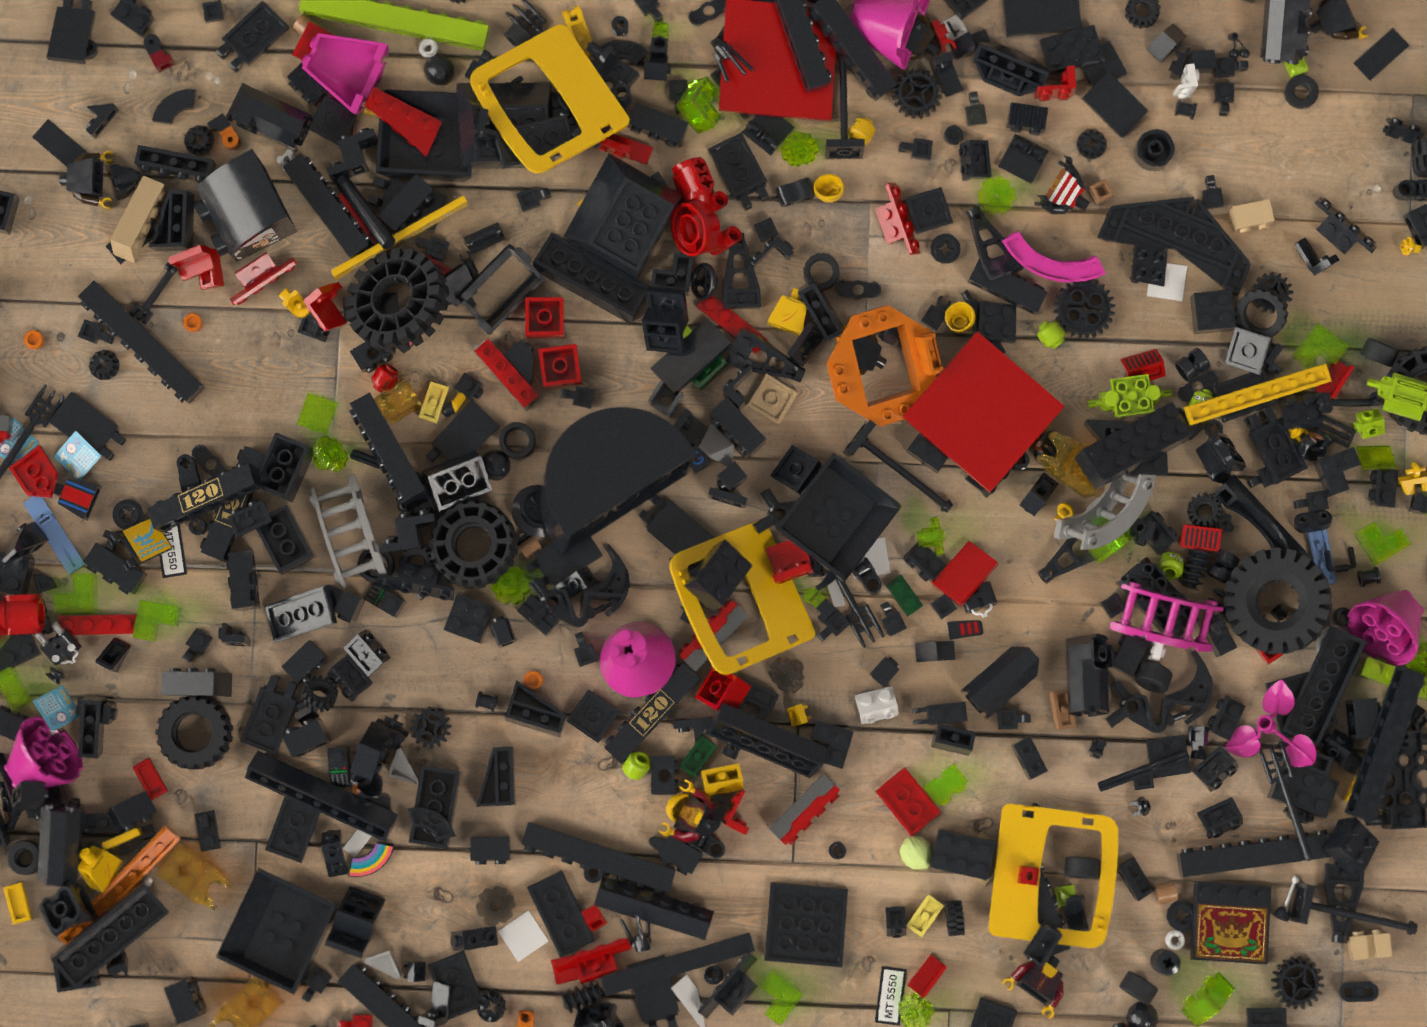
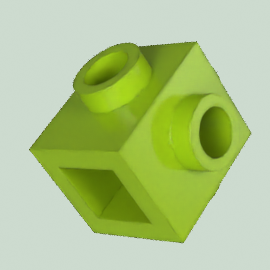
M1378 408L1356 413L1354 429L1356 433L1359 432L1362 439L1385 434V419Z

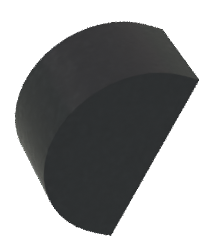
M606 408L578 419L562 433L553 446L541 486V516L553 544L563 556L688 475L696 457V452L682 433L672 424L656 414L638 408Z

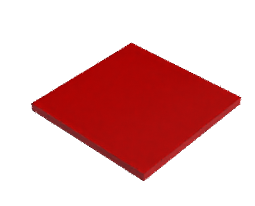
M726 0L723 41H727L754 70L750 71L736 58L747 72L746 75H743L731 59L726 61L722 59L729 81L725 82L721 72L718 111L830 122L836 51L830 39L823 35L820 25L812 19V30L818 36V47L820 52L824 53L826 60L824 64L826 70L829 69L832 80H830L831 83L828 87L806 93L776 4L749 0ZM809 6L806 9L807 16H810Z
M977 331L902 418L990 493L1065 406Z

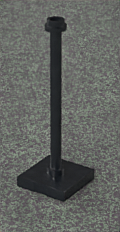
M839 53L841 139H826L825 159H863L865 139H848L847 66L843 61L844 58Z
M871 420L866 421L842 453L850 457L855 454L859 447L866 448L940 505L942 512L947 513L953 506L950 499L944 500L868 441L869 438L867 436L876 424Z
M1297 883L1290 921L1307 925L1310 910L1405 930L1407 935H1415L1417 932L1418 924L1412 920L1405 923L1312 902L1315 886Z

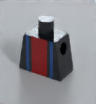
M67 479L65 486L56 482L53 494L60 496L58 500L59 505L88 521L102 487L92 483Z

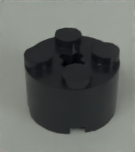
M1152 129L1143 133L1134 147L1135 162L1147 171H1160L1172 159L1175 152V145L1171 136L1161 129ZM1153 147L1156 148V153L1152 152Z

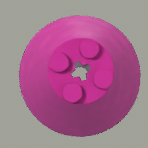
M1408 590L1393 591L1356 604L1348 613L1349 623L1347 625L1351 635L1367 641L1364 651L1375 659L1380 657L1387 660V664L1404 665L1409 663L1417 654L1424 608L1419 605Z
M631 622L620 626L608 636L601 649L600 669L603 678L614 691L627 697L640 698V696L654 694L669 681L675 668L676 656L671 639L661 628L651 623Z
M30 717L20 725L8 762L4 768L8 772L14 788L21 781L45 782V788L72 783L80 777V770L83 769L82 757H78L77 745L67 732H61L58 729L52 732L43 717Z

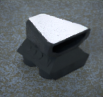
M1217 432L1209 436L1208 440L1195 450L1213 482L1223 484L1229 479L1231 471H1243L1246 467L1244 459L1237 452L1231 439L1225 434Z
M72 883L68 886L60 887L53 896L44 898L39 906L49 931L55 937L69 928L94 921L98 918L85 888L81 885L74 888Z
M605 1002L598 1007L588 1006L586 1009L582 1008L580 1011H577L573 1027H624V1024L620 1019H615L617 1006L614 1003Z

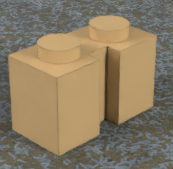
M1270 199L1233 206L1229 210L1234 232L1240 231V234L1251 232V228L1254 227L1259 230L1270 228V225L1275 221Z
M1383 929L1371 930V934H1364V931L1352 932V935L1348 936L1347 940L1349 959L1363 960L1392 957L1390 933L1383 932Z

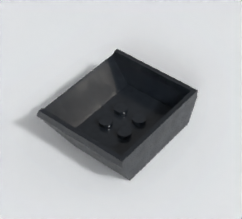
M457 83L456 97L461 169H502L494 137L493 139L482 140L474 135L479 110L483 108L470 83ZM488 83L503 111L514 126L553 118L551 83ZM490 120L487 129L496 131L497 129ZM520 165V166H515V167H511V168H526V167H525L524 165Z
M396 89L381 90L442 121L425 157L420 153L419 149L414 145L412 146L407 142L406 138L400 133L395 132L387 122L379 118L376 173L387 178L412 179L417 174L423 180L465 182L472 178V169H461L456 93Z
M608 153L563 237L638 279L669 224L675 208L680 204L684 195Z
M833 453L775 530L845 582L902 506L898 501Z
M258 867L216 957L294 995L303 984L337 911V904Z

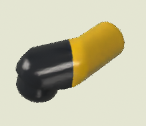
M459 392L452 401L445 403L441 409L442 415L449 417L456 413L466 399V396Z

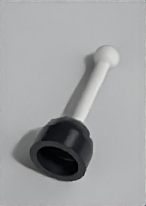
M1298 876L1292 877L1293 883L1284 906L1278 907L1274 913V917L1279 920L1288 922L1291 913L1288 909V904L1296 884L1300 881Z

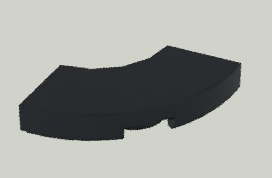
M185 89L170 94L158 105L152 121L172 125L174 118L180 112L194 109L197 91L195 89Z

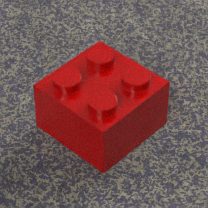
M525 297L526 339H565L564 297Z
M577 344L538 349L544 390L582 385Z
M712 668L694 698L717 712L722 703L738 709L751 685L733 674H720Z

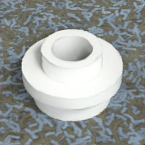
M424 39L421 41L419 52L423 57L431 58L436 55L438 46L434 40ZM431 46L432 50L427 52L425 48Z
M1172 930L1167 933L1165 942L1170 949L1178 950L1183 947L1185 937L1180 931ZM1174 936L1178 938V942L1175 944L1171 941Z

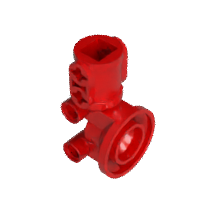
M695 157L672 167V178L676 190L684 195L681 200L683 203L675 208L671 218L672 236L680 251L687 256H697L706 253L717 256L739 242L742 234L737 227L731 226L726 230L720 231V222L715 213L728 204V197L722 191H714V181L706 161L701 157Z
M40 594L3 596L2 600L0 599V638L3 635L41 633V630L45 627L46 613L44 601Z

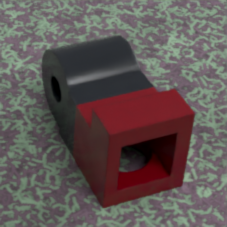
M149 34L144 38V46L159 73L176 65L170 53L165 55L162 50L163 44L157 35Z

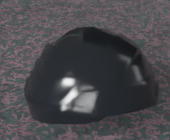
M433 56L424 64L425 77L434 85H445L454 76V65L446 56Z
M491 450L482 456L490 480H502L509 474L511 462L504 452Z
M1136 1002L1128 1009L1126 1017L1130 1027L1157 1026L1158 1014L1151 1004L1146 1005L1142 1002Z

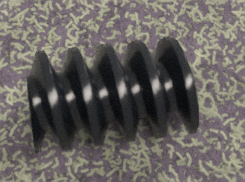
M1200 549L1189 550L1188 553L1192 557H1186L1185 560L1189 564H1184V569L1187 571H1183L1181 576L1184 578H1179L1178 582L1186 588L1200 591L1196 588L1197 585H1203L1199 578L1206 577L1201 572L1208 571L1204 564L1211 563L1206 557H1213V554Z
M1167 949L1156 950L1150 959L1151 966L1156 972L1168 976L1178 972L1181 964L1179 956ZM1163 960H1167L1168 964H1164Z
M598 979L597 985L590 981L589 988L584 983L582 984V990L575 986L574 992H572L568 988L567 995L562 990L560 991L564 1007L569 1013H573V1007L580 1011L581 1004L585 1009L588 1008V1002L595 1006L596 999L600 1004L603 1003V994Z

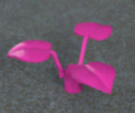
M1283 680L1273 684L1263 698L1262 706L1264 711L1273 714L1259 717L1257 720L1258 735L1253 727L1247 725L1240 726L1234 731L1230 741L1225 745V749L1236 756L1252 757L1261 748V743L1258 739L1261 737L1262 731L1266 734L1274 732L1289 744L1285 749L1292 766L1304 767L1313 765L1317 757L1316 747L1307 736L1296 735L1291 742L1276 730L1277 725L1272 718L1276 717L1277 713L1280 715L1288 714L1295 704L1294 695Z

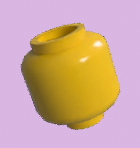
M857 118L850 126L848 136L849 139H865V145H867L874 136L876 129L870 119Z

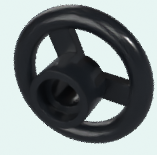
M705 262L695 268L691 279L694 296L704 301L712 296L718 286V278L714 268ZM704 268L703 275L697 280L699 272ZM697 287H703L706 294L701 295Z

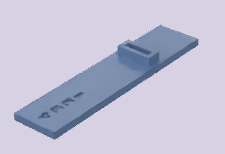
M33 496L23 503L49 539L48 543L68 574L70 575L86 565L43 497Z

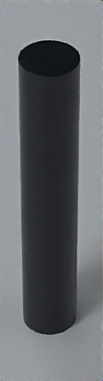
M347 174L339 176L335 181L338 189L383 249L390 248L395 243V238Z

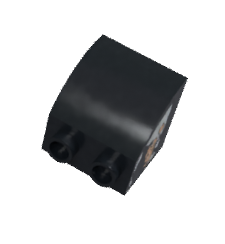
M253 149L225 163L197 186L202 199L193 204L203 223L213 220L218 233L210 236L220 257L229 253L235 262H238L297 232L264 164Z

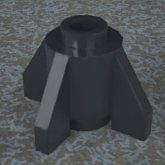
M115 164L110 166L111 172L108 173V177L112 180L116 199L121 200L138 187L141 176L139 171H135L132 167Z

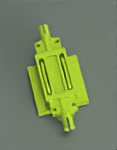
M1393 373L1392 378L1384 376L1380 381L1372 378L1368 379L1367 386L1378 388V396L1385 399L1383 411L1420 422L1423 411H1427V382L1398 373Z
M1149 374L1110 379L1111 389L1106 392H1100L1098 399L1087 400L1088 408L1100 406L1102 412H1115V418L1152 413L1154 411L1153 405L1160 404V400L1163 397H1172V393H1170L1171 389L1160 390L1157 384L1150 385Z

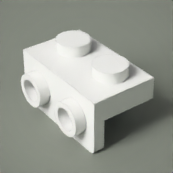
M1194 64L1186 65L1182 71V84L1178 85L1174 91V98L1187 99L1198 87L1199 71L1195 69Z
M1151 641L1146 660L1155 662L1160 660L1161 657L1163 658L1166 651L1164 644Z
M892 686L854 695L861 724H871L878 720L891 719L899 715Z

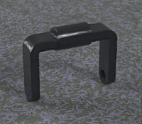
M1348 547L1350 565L1342 564L1335 567L1332 565L1330 551L1325 550L1324 557L1327 570L1329 572L1336 571V573H1341L1355 568L1357 564L1354 548Z

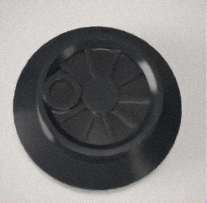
M532 485L522 489L515 496L512 503V518L516 526L529 536H549L545 529L540 509L542 485Z

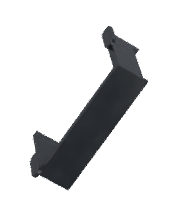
M508 244L455 297L477 319V324L488 335H491L525 300V297H528L545 280L532 266L530 256L521 247L515 248ZM514 255L531 274L484 320L467 303V300Z

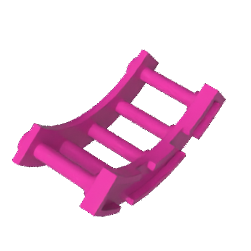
M1018 231L1004 237L1005 239L1002 240L1010 254L1022 266L1046 279L1059 282H1080L1095 279L1106 274L1099 258L1095 255L1078 261H1058L1045 257L1033 250Z
M1131 581L1130 584H1122L1121 588L1130 590L1122 619L1120 621H1112L1110 629L1131 636L1138 635L1143 637V635H1146L1145 640L1184 649L1196 647V651L1202 652L1212 651L1213 644L1207 643L1206 636L1213 611H1223L1224 609L1217 606L1218 602L1206 599V602L1170 596L1141 588L1142 584ZM1137 593L1151 596L1144 625H1141V628L1131 625L1130 621ZM1159 599L1172 602L1165 631L1163 630L1162 633L1152 631L1153 628H1151ZM1180 604L1191 606L1184 635L1182 637L1174 636L1172 632ZM1199 609H1206L1199 635L1196 636V639H1193L1192 634Z

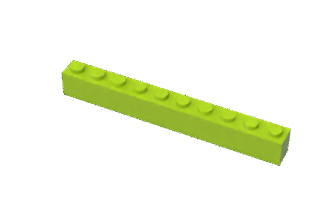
M301 0L299 6L300 13L307 16L419 39H432L435 42L478 51L486 50L490 32L489 25H486L483 21L476 20L475 22H470L464 17H457L455 19L450 18L445 13H438L436 15L431 14L429 10L420 9V11L412 10L413 8L402 5L397 7L393 3L383 2L382 4L377 3L376 0Z

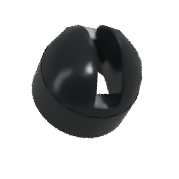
M1281 603L1274 607L1270 614L1275 619L1281 621L1287 617L1288 611Z

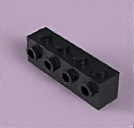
M138 145L134 161L135 165L142 172L151 173V171H156L159 175L166 177L172 174L177 175V178L182 180H188V178L196 179L195 181L201 183L213 173L217 165L213 159Z

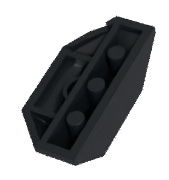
M980 42L973 58V62L976 64L985 83L1018 97L1035 92L1037 87L1044 86L1050 74V71L1036 59L1001 44Z

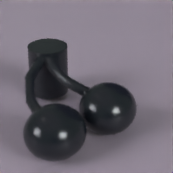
M1230 33L1228 39L1234 42V48L1229 51V56L1234 58L1239 56V51L1235 49L1236 40L1243 47L1240 51V56L1242 58L1249 57L1250 52L1238 40V33Z

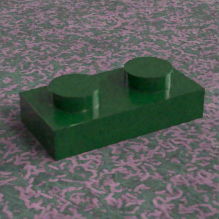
M719 356L691 382L702 391L729 364Z
M902 575L885 585L907 617L923 607V604Z
M701 735L679 767L692 777H695L717 746Z

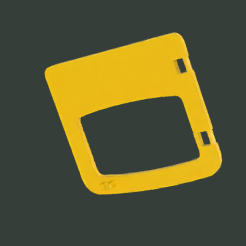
M563 24L555 25L481 65L470 76V85L482 107L489 110L488 116H490L491 122L517 158L533 173L541 174L547 172L556 165L580 154L629 125L628 115L573 35ZM527 59H532L549 78L571 110L582 131L577 137L544 155H537L522 138L503 111L488 84L491 78ZM610 125L612 129L603 134L601 129ZM559 153L561 158L553 162L550 157Z
M758 521L683 550L674 555L670 561V572L692 628L713 668L724 675L735 673L805 643L815 636V629L793 580L779 585L774 581V572L766 548L776 545V542L769 528L760 534L754 530L753 524ZM723 540L729 542L753 565L746 574L745 579L758 605L769 636L767 642L732 657L726 656L720 647L698 599L684 587L690 578L688 566L705 559L711 549ZM795 634L797 641L789 643L787 637ZM745 656L747 662L739 665L737 659Z
M1018 804L1004 805L1001 812L988 923L989 933L998 937L1031 941L1041 926L1038 923V890L1042 856L1048 828L1051 825L1099 831L1101 833L1102 850L1099 888L1091 929L1084 932L1057 928L1063 935L1057 944L1084 948L1100 946L1107 936L1116 883L1118 827L1115 821L1104 815ZM1023 810L1034 811L1033 818L1022 817ZM1083 818L1094 819L1093 826L1082 825ZM1019 866L1040 868L1038 886L1017 883ZM1028 872L1027 879L1031 880L1032 873Z

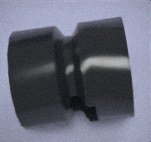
M1198 347L1190 351L1188 357L1183 356L1174 362L1177 371L1186 382L1196 378L1198 372L1202 374L1211 367L1208 358Z
M1219 549V552L1214 557L1215 563L1210 565L1207 574L1226 584L1232 576L1230 574L1234 568H1238L1241 559L1230 552Z

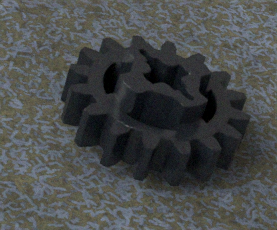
M1271 272L1269 277L1264 273L1262 279L1259 277L1256 279L1258 284L1252 285L1254 289L1267 287L1271 290L1274 287L1273 290L1277 291L1279 296H1283L1285 303L1292 301V298L1289 297V295L1293 294V291L1289 290L1292 284H1286L1288 278L1281 279V273L1274 276V272ZM1267 281H1272L1270 285H1263ZM1260 298L1252 301L1258 302L1256 308L1258 309L1262 306L1264 313L1268 309L1270 314L1275 312L1274 305L1268 300L1264 299L1263 301Z
M428 707L427 712L424 709H420L421 715L415 713L416 721H410L414 724V727L409 729L415 732L411 737L418 738L417 744L423 742V748H426L428 744H430L431 749H434V744L441 747L440 741L447 742L445 736L451 735L447 731L449 728H452V725H447L450 718H444L445 711L439 714V708L437 707L434 711H432L431 707ZM429 715H436L440 719L436 721L431 720ZM422 719V720H423L422 728H420V729L418 730L419 722H420V720ZM428 722H430V724L432 725L435 724L436 726L433 728V733L431 731L426 730V728H428ZM444 726L443 733L439 737V729ZM429 735L433 741L425 740L421 736Z

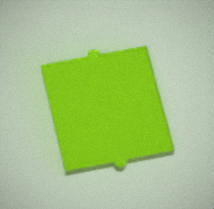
M308 393L297 425L308 428L311 432L316 431L327 435L338 403L329 401L324 396L318 397Z
M1390 446L1356 447L1362 469H1396L1395 455L1392 454Z

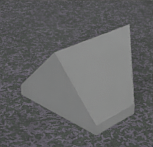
M710 424L698 447L708 457L728 467L733 463L734 444Z
M403 748L397 749L387 776L418 784L419 777Z
M394 949L364 960V963L398 980L402 976Z

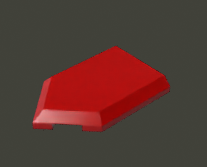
M39 445L8 468L27 496L52 498L59 473L43 448Z

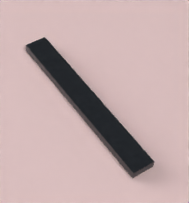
M749 932L600 977L605 996H609L738 957L748 952L751 953L755 951Z

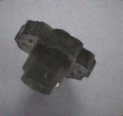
M777 657L770 663L769 667L771 670L769 675L772 682L777 683L778 689L785 693L791 691L795 694L804 686L802 682L804 680V666L800 660Z
M495 886L493 889L486 888L479 894L480 902L476 904L478 916L484 917L485 923L496 926L499 921L506 923L513 917L512 909L516 907L515 898L513 895L508 894L507 888ZM494 902H498L500 904V907L498 909L493 908Z

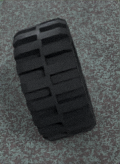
M197 695L181 697L179 700L171 702L170 706L162 711V717L158 718L157 723L159 726L156 729L155 735H158L156 742L161 747L160 752L168 758L170 763L180 768L200 770L215 765L217 761H221L224 758L223 755L226 752L228 753L230 749L229 744L233 741L231 734L234 730L233 725L230 723L231 718L229 714L225 712V708L207 697ZM193 714L204 716L212 727V737L209 744L198 751L185 749L180 744L177 736L180 722L185 717Z

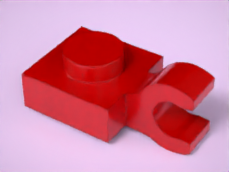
M938 19L931 22L941 42L943 52L947 53V44H952L953 48L956 49L955 42L946 37V34L949 32L945 23L940 24Z
M353 1015V1021H339V1027H373V1015Z

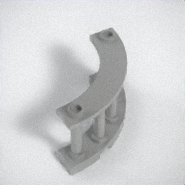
M1129 472L1105 485L1103 494L1100 498L1097 497L1086 508L1084 513L1057 519L1054 538L1058 540L1074 537L1082 540V550L1098 548L1114 541L1125 533L1142 513L1154 487L1156 475L1139 474L1137 477ZM1127 481L1136 484L1131 498L1122 495ZM1118 501L1126 504L1118 515L1111 512ZM1104 518L1111 520L1100 527L1097 526Z
M355 474L348 476L349 484H346V487L319 496L314 487L311 488L313 496H310L313 508H316L321 529L336 570L333 572L337 583H341L342 588H346L345 578L370 569H377L378 574H387L377 542L373 543L375 540L372 533L373 529L368 514H366L364 509L365 503L362 491ZM346 494L353 496L349 502L325 510L322 509L321 503ZM352 508L357 510L359 518H356V521L328 530L325 521L326 517ZM356 528L363 529L365 539L362 542L334 550L330 537ZM363 549H370L372 555L370 562L342 571L337 558Z

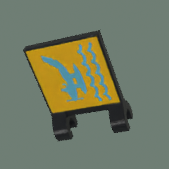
M150 518L122 531H116L108 538L111 546L122 540L132 555V558L128 559L127 563L123 565L127 572L173 549L165 534L153 529Z

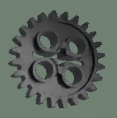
M1088 280L1086 283L1084 281L1079 283L1072 282V286L1066 283L1065 287L1067 290L1061 288L1059 291L1062 295H1056L1059 301L1054 302L1053 305L1058 308L1053 313L1059 315L1055 318V321L1061 320L1059 325L1066 327L1065 333L1069 330L1071 331L1070 337H1073L1076 333L1078 339L1084 335L1085 339L1088 340L1089 334L1096 338V332L1102 335V328H1109L1106 322H1113V319L1109 316L1115 315V312L1111 311V309L1116 305L1110 304L1114 297L1107 296L1110 290L1103 291L1104 284L1100 287L1097 286L1098 280L1094 284L1091 283V280ZM1072 294H1079L1081 301H1073ZM1091 297H1097L1100 304L1093 305ZM1068 305H1072L1078 308H1069ZM1083 305H1086V309H1090V310H1087V311L1084 313V312H1083V309H1082L1081 307H1082ZM1098 309L1101 310V313L1092 310ZM1075 312L1078 315V320H1071L1069 313ZM1089 315L1096 317L1097 322L1095 324L1088 322L1087 317Z

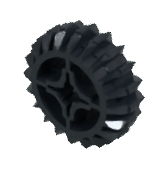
M914 68L911 69V74L908 71H904V77L899 75V81H896L898 85L895 86L896 88H892L891 92L895 94L892 96V100L896 101L894 107L901 106L898 112L902 113L905 110V117H908L909 113L912 114V119H915L916 114L919 115L920 119H923V113L929 117L930 111L935 113V106H940L941 104L938 100L943 97V95L939 94L942 92V87H937L940 81H933L935 75L933 74L929 77L928 70H926L925 74H922V68H919L918 73H915ZM914 80L922 81L926 84L918 85ZM908 83L910 92L905 97H902V88ZM931 90L932 100L926 105L924 95ZM914 91H917V93L919 91L921 93L920 97L914 96ZM915 102L919 107H913L907 103Z
M1300 956L1297 957L1296 961L1294 957H1290V963L1286 959L1282 960L1284 967L1277 964V968L1280 971L1272 972L1274 975H1277V979L1271 978V982L1276 983L1271 989L1278 990L1274 996H1281L1279 1002L1284 1003L1286 1001V1007L1288 1008L1293 1003V1009L1295 1010L1298 1009L1299 1005L1301 1009H1305V1002L1308 1006H1313L1311 999L1318 1002L1319 999L1315 995L1323 994V992L1318 990L1319 987H1324V984L1319 983L1324 977L1317 976L1321 970L1319 968L1313 970L1316 967V963L1312 962L1309 965L1310 960L1308 958H1305L1303 963ZM1301 967L1294 976L1286 975L1290 969ZM1306 970L1312 978V986L1305 980ZM1299 978V982L1305 985V987L1297 986L1296 988V984L1293 981H1290V979L1298 980ZM1283 980L1289 983V996L1283 988ZM1301 990L1309 991L1303 998L1294 999Z

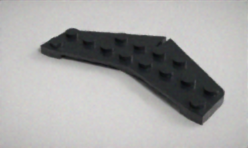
M1194 197L1114 205L1108 210L1097 236L1098 239L1112 243L1130 245L1139 243L1164 249H1173L1225 290H1232V294L1237 296L1240 294L1250 269V261L1199 199L1196 200L1191 214L1188 211Z

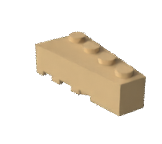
M146 176L142 177L110 238L114 255L135 263L152 222L158 214L160 204L166 199L167 192L163 183Z

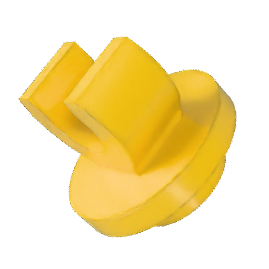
M1407 237L1400 245L1401 252L1405 256L1409 255L1410 252L1420 254L1422 246L1414 244L1412 237Z
M1305 428L1288 429L1291 434L1290 437L1297 442L1302 440L1300 439L1302 433L1305 435L1309 433Z
M1060 503L1057 506L1058 515L1054 519L1057 521V519L1074 516L1072 506L1067 503Z

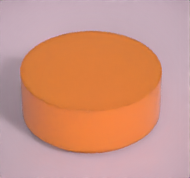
M189 313L183 319V326L187 331L195 333L201 330L203 320L198 314Z
M30 330L24 336V343L32 350L40 349L44 344V336L37 330Z
M529 671L524 676V684L530 690H537L543 684V677L537 671Z

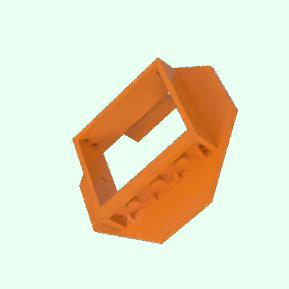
M889 305L852 315L843 334L836 337L837 345L826 363L835 401L867 420H871L879 427L904 420L902 416L930 386L938 373L944 370L940 361L935 333ZM897 327L912 389L867 402L852 340Z

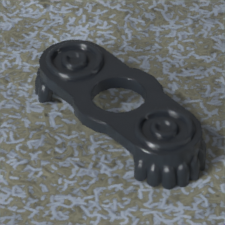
M712 0L703 3L695 11L691 10L688 15L690 23L694 26H699L707 21L714 20L718 14L725 11L726 0ZM705 7H713L714 14L706 16L703 12Z
M842 279L837 282L835 288L838 295L853 297L854 299L875 298L881 293L880 284L875 281L872 283L860 280L850 282ZM857 284L861 285L864 290L860 295L854 294L852 290Z
M1207 370L1203 375L1194 378L1185 386L1180 387L1177 393L1178 398L1182 402H1190L1195 392L1192 389L1194 382H1200L1203 389L1208 390L1219 382V375L1214 370Z
M199 444L193 448V458L201 464L203 471L209 473L212 478L218 477L222 472L227 471L220 463L219 458L212 455L206 446ZM209 459L216 461V467L213 470L206 468L205 464Z

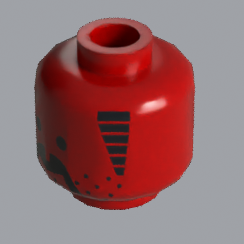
M390 364L380 365L371 377L374 383L373 388L380 393L383 391L391 392L400 379L399 371Z

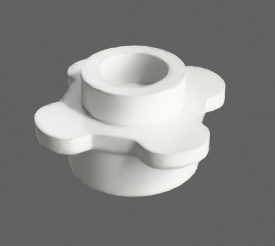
M286 150L284 155L277 157V162L282 166L287 164V159L291 161L295 158L293 151Z

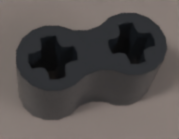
M803 178L775 189L781 207H788L815 197L809 178Z

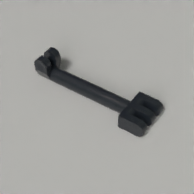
M169 262L164 266V269L167 270L143 306L136 303L130 312V315L134 317L139 311L136 317L139 321L145 315L146 317L142 321L145 325L148 324L154 315L149 312V309L172 276L178 271V268L170 265Z
M1378 392L1371 393L1368 399H1330L1329 393L1315 394V398L1318 400L1317 406H1321L1318 408L1319 413H1330L1333 407H1376L1381 404L1380 399H1378Z

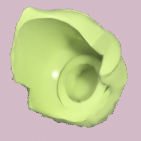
M911 836L904 839L900 848V855L906 866L911 869L924 870L929 868L933 851L932 846L924 837Z

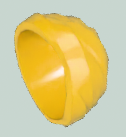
M824 174L816 179L813 191L817 198L823 202H836L844 193V183L841 178L834 174Z
M965 302L953 303L945 312L946 325L956 333L969 330L975 322L974 309Z
M676 794L668 800L666 813L674 823L689 794Z

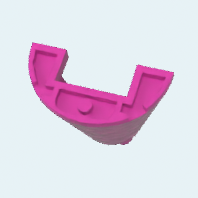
M854 0L852 13L849 18L873 50L901 69L906 70L912 53L906 48L907 41L917 14L925 16L930 0Z
M318 33L311 40V53L309 55L306 54L302 60V69L352 113L359 114L364 109L362 105L366 103L372 88H377L387 63L384 61V56H388L389 46L381 42Z

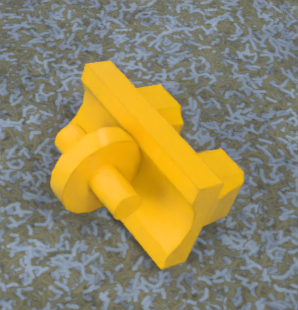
M285 288L279 295L284 301L282 304L297 319L306 317L310 313L303 301L304 298L295 289L291 292Z
M1417 462L1411 463V469L1405 470L1406 476L1398 477L1397 480L1405 495L1416 493L1415 484H1420L1421 490L1427 491V471L1425 466L1419 467Z

